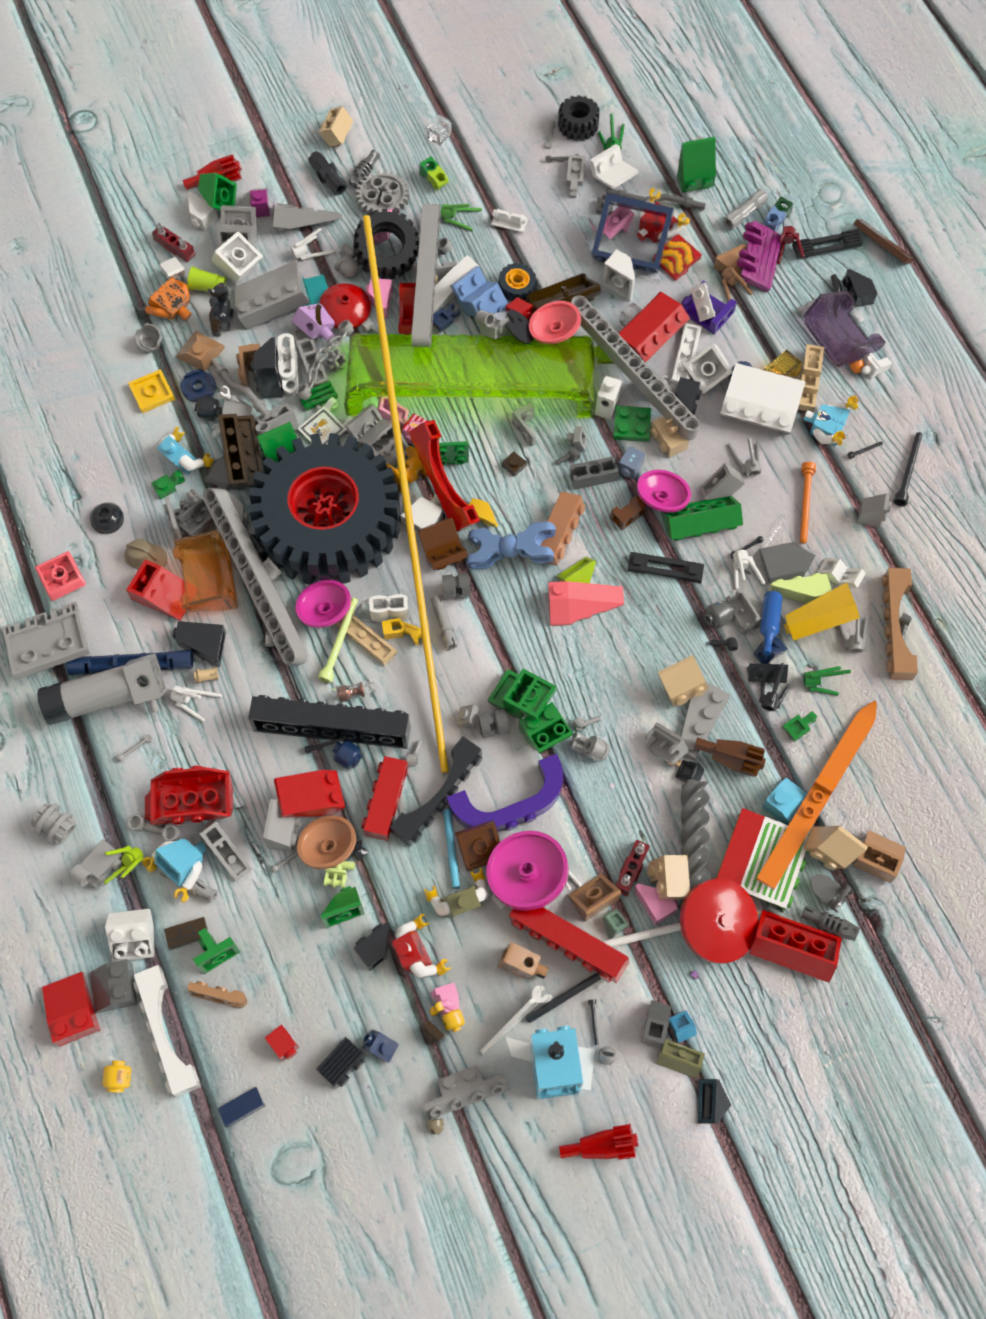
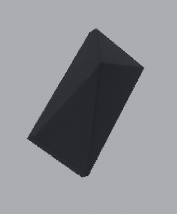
M699 1079L698 1124H718L730 1108L731 1103L719 1079Z

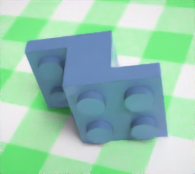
M475 266L450 285L465 315L476 317L477 312L480 310L493 314L506 311L508 302L501 288L496 282L486 281L479 266Z

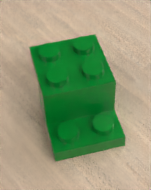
M524 668L519 675L507 669L489 696L488 703L499 709L505 708L506 713L519 720L524 715H527L537 721L556 692L557 686Z

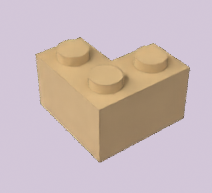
M663 855L649 862L647 874L650 877V883H657L656 890L659 894V900L685 899L690 892L687 855Z

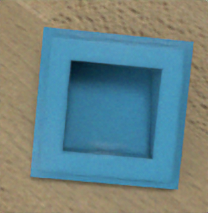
M687 1011L669 1018L670 1027L678 1042L697 1035L696 1026Z

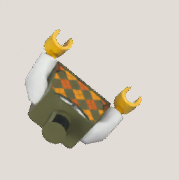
M479 868L480 871L476 874L471 871L476 885L443 898L438 897L436 887L432 886V891L424 889L426 900L431 902L438 915H446V918L454 917L480 907L483 904L482 901L488 898V890L485 883L486 877L482 868Z

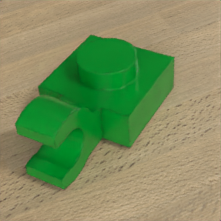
M177 470L170 478L166 474L151 482L160 499H163L177 491L175 486L185 482V479L180 470Z
M813 711L804 718L796 715L785 723L782 728L795 743L810 732L809 725L816 721L817 715Z

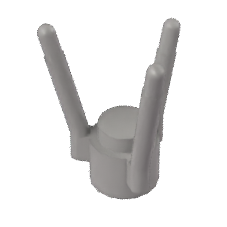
M748 438L750 459L745 461V465H743L732 445L728 443V447L739 464L742 474L746 473L748 477H754L761 473L759 443H756L755 459L751 438Z
M860 618L856 619L855 635L849 636L848 640L842 624L838 625L844 642V648H848L849 653H861L864 651L868 618L864 619L862 635H860Z

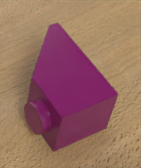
M268 187L251 189V207H256V217L270 216Z

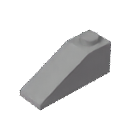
M214 819L197 831L235 881H238L252 870Z

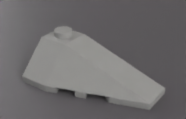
M273 202L272 226L276 227L278 231H286V229L342 218V214L338 212L314 211V209L308 207L298 209L296 205Z

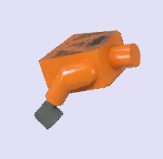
M172 276L149 297V305L146 302L141 303L144 308H138L140 314L143 316L150 314L170 320L179 315L186 321L192 315L186 308L190 301L187 284Z

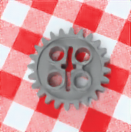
M384 170L383 174L377 171V175L371 173V177L365 176V181L360 180V184L357 185V190L355 191L358 207H361L362 212L366 211L367 214H371L374 210L382 212L384 208H387V211L394 208L400 214V209L405 210V205H408V199H410L409 187H407V182H404V178H399V174L393 176L392 171L386 174V170Z

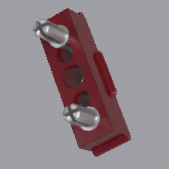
M161 222L156 224L157 228L152 232L153 239L166 250L186 262L196 255L193 246L186 242L183 237H179L165 228Z
M637 839L629 856L624 861L620 870V876L615 885L621 891V895L628 897L634 881L638 880L644 866V859L650 848V845ZM633 865L636 869L631 870L628 866Z

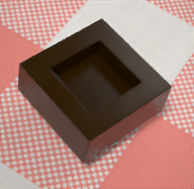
M513 451L501 463V466L515 477L527 466V461Z
M431 1021L424 1026L426 1031L424 1035L432 1043L436 1041L440 1045L446 1039L445 1035Z

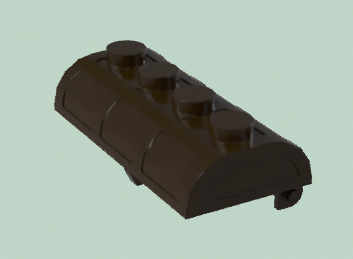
M581 273L527 294L526 299L528 301L526 302L533 305L534 314L537 309L547 303L554 301H567L571 303L575 296H583L589 302L593 301L594 297L601 294V287L599 283L586 278L585 273Z

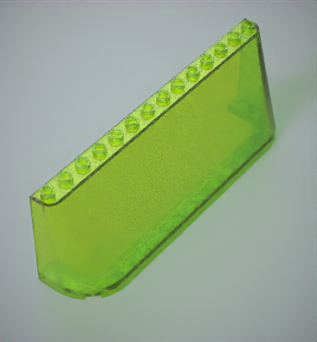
M356 333L350 337L344 399L346 416H357L364 410L363 402L368 398L388 397L379 334ZM443 334L432 335L431 347H412V335H387L395 397L562 398L571 400L577 405L576 418H594L595 416L594 340L589 336H571L569 339L556 344H544L534 339L531 344L527 345L519 342L513 336L494 339L484 335Z

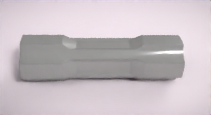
M762 189L757 190L748 200L724 217V225L729 230L736 228L746 217L767 203V193Z

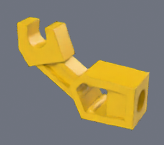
M400 618L382 621L385 640L402 638L404 634L410 635L415 645H419L418 639L422 638L421 628L403 622ZM397 626L400 627L401 630L398 629L393 631L392 627Z

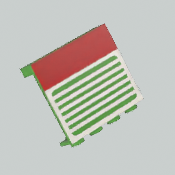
M742 808L716 879H727L739 884L750 896L781 907L780 911L783 913L786 908L790 909L794 897L791 896L793 889H797L800 878H797L798 872H802L806 864V860L803 858L805 852H809L804 849L809 833L773 890L756 880L788 825Z

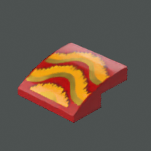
M677 234L666 243L660 267L676 281L688 272L690 266L701 259L702 254L680 234Z

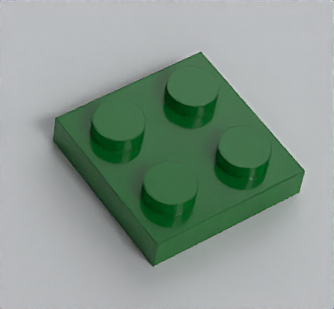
M616 405L613 440L649 442L651 408Z

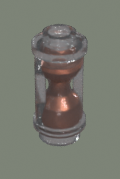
M369 678L358 684L349 686L336 685V688H331L334 704H343L342 702H347L357 697L366 698L370 696L371 698L373 697L372 693H376L374 682H369Z

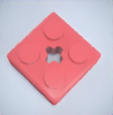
M69 551L35 567L52 601L86 585Z

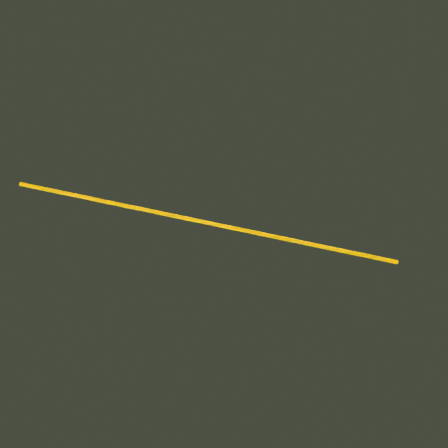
M365 215L363 216L440 768L441 774L449 773L371 221L370 216Z

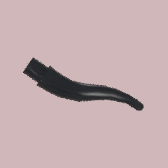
M833 274L830 276L834 289L832 307L835 318H838L837 306L842 295V286L837 274Z

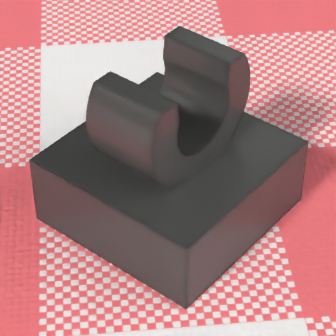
M603 194L602 197H597L596 214L598 215L602 214L606 194ZM610 205L608 215L613 212V205Z

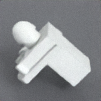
M868 353L863 359L865 366L862 368V373L868 374L873 378L887 371L892 363L887 357L878 361L872 353Z

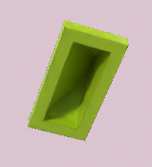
M585 556L556 575V577L563 582L590 583L596 562L594 559Z

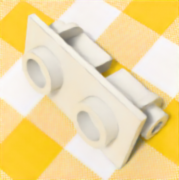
M497 209L493 211L494 218L491 225L523 233L528 219L524 215L509 214V212Z
M705 282L690 288L700 322L714 318L716 313L713 310L707 290L708 286H706Z

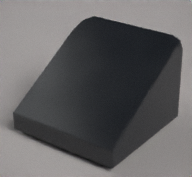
M682 760L675 777L684 782H687L688 779L700 781L704 768L700 763Z

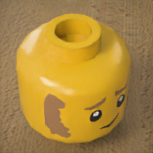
M112 1060V1065H106L103 1069L102 1086L107 1088V1092H124V1089L130 1087L132 1068L125 1065V1061Z

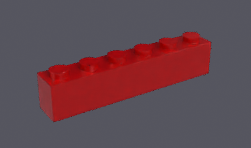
M544 907L534 910L512 909L509 914L512 922L511 925L516 929L528 931L529 936L533 939L545 941L550 949L562 951L567 959L573 962L575 960L579 961L584 969L589 972L596 971L600 974V978L608 983L613 981L617 984L629 964L628 956Z

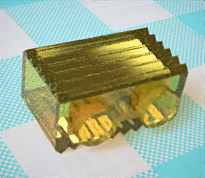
M786 349L763 370L796 378L802 371L801 366L803 362Z

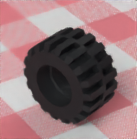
M577 95V97L571 96L570 99L566 98L559 107L558 127L562 135L567 136L568 139L572 138L573 141H584L585 138L590 139V136H594L599 127L600 109L597 107L598 104L593 102V99H588L587 96L581 97V95Z

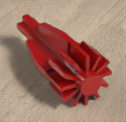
M231 154L202 167L197 171L198 175L182 180L186 190L199 186L200 174L218 173L234 182L242 179L240 174L242 167L239 160L236 161L234 155Z
M631 1124L613 1126V1129L603 1130L580 1138V1143L559 1146L560 1157L567 1158L582 1155L584 1159L618 1158V1160L636 1158L635 1147H639L637 1133L633 1134Z

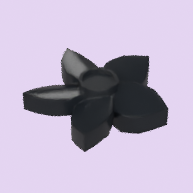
M359 840L350 855L359 862L362 856L367 855L369 852L362 847V840Z

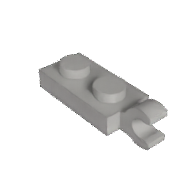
M569 155L566 185H571L570 197H576L577 186H583L586 156Z

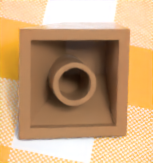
M195 331L177 353L176 358L206 372L211 366V360L217 358L225 346Z

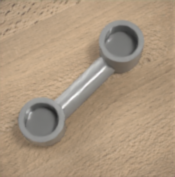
M132 814L127 820V826L134 831L148 830L161 834L168 841H176L180 835V830L177 826L167 825L163 827L160 825H150V822H147L145 817L138 814Z

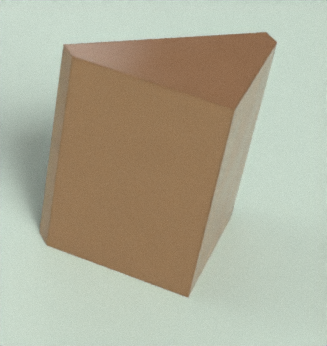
M601 873L568 894V896L586 922L617 902L621 891Z

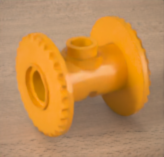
M412 446L406 447L405 451L408 457L405 461L407 481L412 483L417 480L418 472L428 477L416 448ZM386 464L387 469L391 467L394 473L398 492L402 493L398 467L395 469L390 464Z

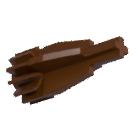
M697 737L694 744V749L712 754V759L727 768L753 777L758 775L760 769L763 770L766 758H763L764 748L745 742L717 739L716 743Z

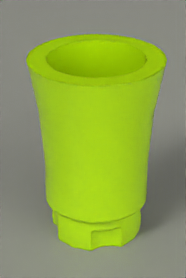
M192 266L188 274L187 287L188 290L208 292V289H213L214 286L221 282L226 285V277Z

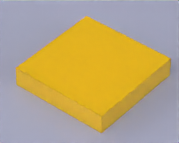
M161 369L128 382L142 413L175 400Z

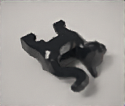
M222 282L214 286L213 289L207 290L212 296L209 300L211 307L209 322L212 336L218 337L221 336V330L230 331L231 323L228 322V317L233 318L234 309H231V303L228 298L229 290Z

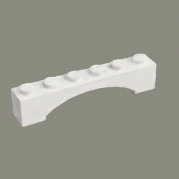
M157 965L134 974L136 981L133 982L136 993H140L142 998L139 1004L142 1012L146 1013L148 1017L146 1026L149 1033H153L155 1039L152 1041L153 1048L156 1053L159 1052L161 1057L158 1063L161 1072L166 1073L168 1081H165L168 1093L179 1097L201 1088L195 1067L191 1064L186 1066L177 1057L165 1034L162 1021V1000L168 985L162 968Z

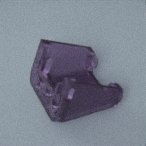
M848 291L820 294L804 315L806 327L819 345L824 347V352L836 367L847 366L864 358L868 353H875L886 343L882 336L877 333L871 334L867 338L851 317L850 313L854 308V299Z

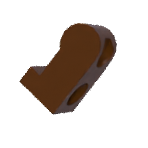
M635 496L622 509H619L617 506L612 509L610 519L621 530H624L643 515L645 503L639 496Z

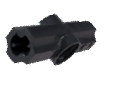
M315 151L311 153L308 161L315 169L319 180L323 184L326 183L334 194L341 195L344 193L346 184L338 175L334 164L328 163L320 152Z

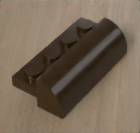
M237 413L218 415L229 487L234 490H245L246 487H255L253 477L256 471L263 473L254 416H237Z

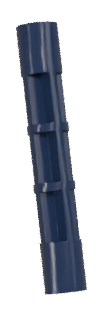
M192 650L155 653L161 670L193 669L194 659ZM154 653L82 656L66 662V668L69 676L91 675L123 666L129 660Z

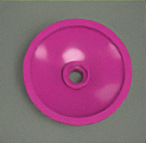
M651 470L645 472L637 483L639 497L645 504L657 511H680L689 504L691 499V490L686 481L670 471Z
M335 580L315 582L304 589L299 595L295 607L296 614L300 621L309 627L323 628L331 626L347 614L351 606V595L348 588L341 582Z

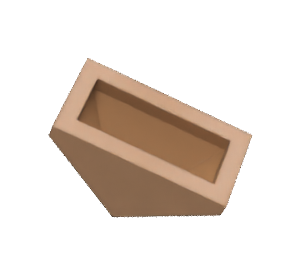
M744 243L717 256L714 269L723 272L728 267H734L738 275H740L741 267L737 266V260L740 258L738 254L740 250H746L747 245Z

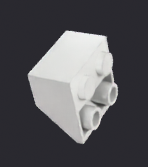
M150 909L109 913L105 929L112 962L124 959L133 960L154 957V925Z

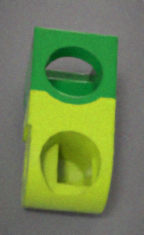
M432 156L419 163V174L423 178L425 177L435 190H439L449 183L446 173Z

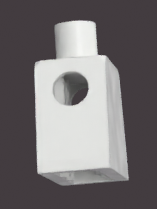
M608 376L604 377L597 396L594 415L609 420L612 419L622 393L621 380ZM604 401H607L609 405L605 406Z
M434 495L430 501L420 497L411 505L415 533L418 534L420 529L442 521L443 509L440 508L441 503L437 495ZM405 513L401 515V522L406 527Z

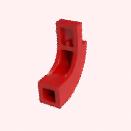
M400 283L399 285L400 314L398 333L403 335H412L416 283Z

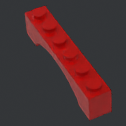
M435 420L423 422L408 431L419 459L422 461L426 474L433 485L434 492L439 498L442 509L447 518L453 519L457 532L480 522L473 504H467L457 494L446 476L439 450V438L442 436Z

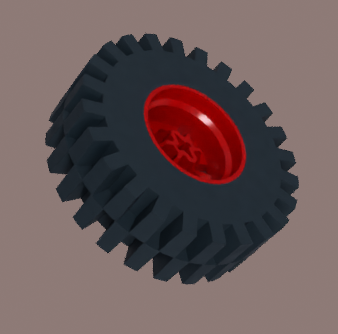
M319 433L311 434L312 446L304 447L300 437L292 440L293 453L290 454L283 445L276 449L278 463L267 457L262 463L265 474L256 471L253 477L255 488L250 487L249 489L251 504L248 505V510L255 535L263 546L266 557L269 556L278 569L283 567L287 577L294 580L298 573H300L303 582L311 585L315 576H320L322 581L332 580V575L339 574L342 584L351 582L349 571L355 569L360 578L367 575V563L371 562L377 568L383 562L382 551L390 554L393 549V538L398 539L401 510L397 483L395 484L394 473L391 467L387 469L386 461L381 454L374 457L373 448L367 443L359 450L357 439L348 436L344 446H341L339 435L336 433H329L328 444H322ZM341 494L345 495L343 498L339 500ZM302 510L306 511L307 513H298V511Z

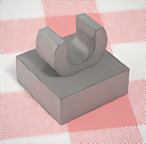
M582 426L575 427L574 433H567L566 436L569 446H575L578 451H585L587 435Z

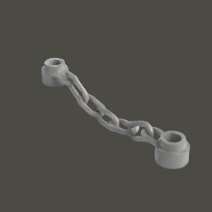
M349 320L343 321L338 326V330L341 333L331 338L329 344L320 348L317 352L314 364L309 371L308 383L300 385L295 391V394L300 399L307 400L312 395L311 388L316 383L317 370L326 357L327 352L331 348L341 345L345 336H349L354 331L353 325ZM337 339L339 343L335 344L332 341ZM321 352L324 353L322 358H318ZM312 373H315L314 380H311Z

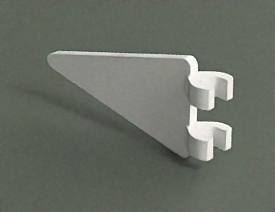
M538 985L533 989L531 1000L481 1049L480 1052L482 1054L486 1053L539 1003H547L552 1000L553 996L551 994H546L544 997L541 996V992L545 989L544 986Z

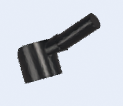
M734 637L723 641L711 640V645H727L729 651L738 649L737 640Z

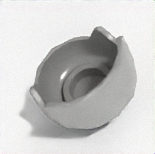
M147 323L144 327L137 329L134 340L136 346L141 351L153 352L160 347L162 337L160 330L155 325Z

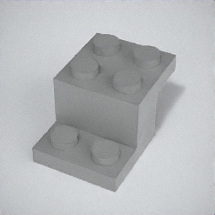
M222 205L220 207L221 225L217 228L218 248L237 232L253 246L257 242L256 207Z
M370 404L348 422L345 428L351 437L357 439L359 449L367 443L373 448L374 457L381 454L386 464L394 466L397 463L392 421L383 419L375 405ZM401 434L403 453L405 456V449L409 445L404 439L403 435Z

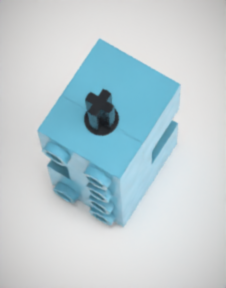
M570 1026L557 1027V1031L548 1032V1029L535 1030V1034H531L530 1053L537 1099L579 1094L580 1087L583 1085L576 1029H570Z

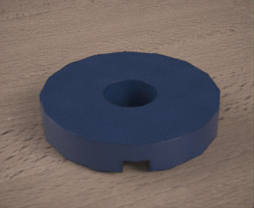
M200 369L192 370L181 381V392L187 400L197 402V399L204 395L209 397L214 395L216 382L211 373ZM198 383L203 384L200 388H194Z

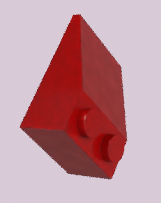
M318 770L274 779L281 817L335 815L345 808L337 770Z
M83 972L42 987L47 1024L54 1044L60 1047L100 1031Z

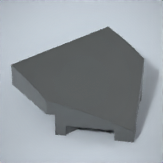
M203 499L197 502L180 500V514L177 518L180 529L191 539H194L212 525L214 520Z

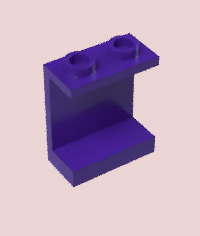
M692 293L686 296L681 305L689 318L714 335L735 313L737 305L735 300L731 298L727 304H724L709 294L713 310L716 312L715 317L700 322Z

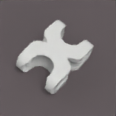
M285 333L278 337V371L282 379L284 393L286 395H294L299 387L298 355L295 350L293 335ZM285 340H289L290 346L284 347L282 343ZM290 381L295 383V386L291 389L287 388V383Z

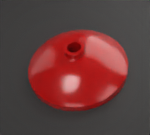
M340 283L329 287L324 291L319 301V304L324 307L333 319V327L337 329L345 320L351 322L353 329L358 328L369 318L371 312V302L366 292L360 287L349 283Z

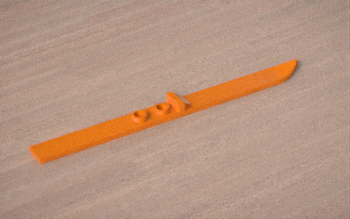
M876 701L869 703L855 715L756 880L773 890L776 888L872 728L876 718Z

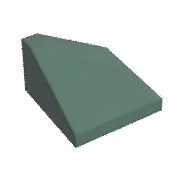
M618 909L602 918L610 939L629 926V923Z

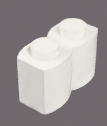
M396 594L389 597L378 595L369 598L371 620L382 622L395 618H400L401 621L408 619L409 606L407 596Z

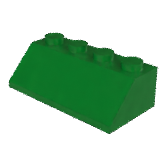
M733 496L690 502L684 509L677 512L660 511L666 533L671 540L675 541L683 540L684 537L688 536L699 537L702 533L707 532L718 533L722 529L733 530L737 529V526L743 525L741 503Z

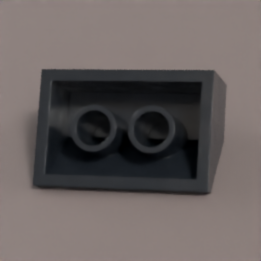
M271 337L254 353V361L250 363L254 382H256V390L260 392L262 399L283 398L282 379L278 371V347L275 337Z

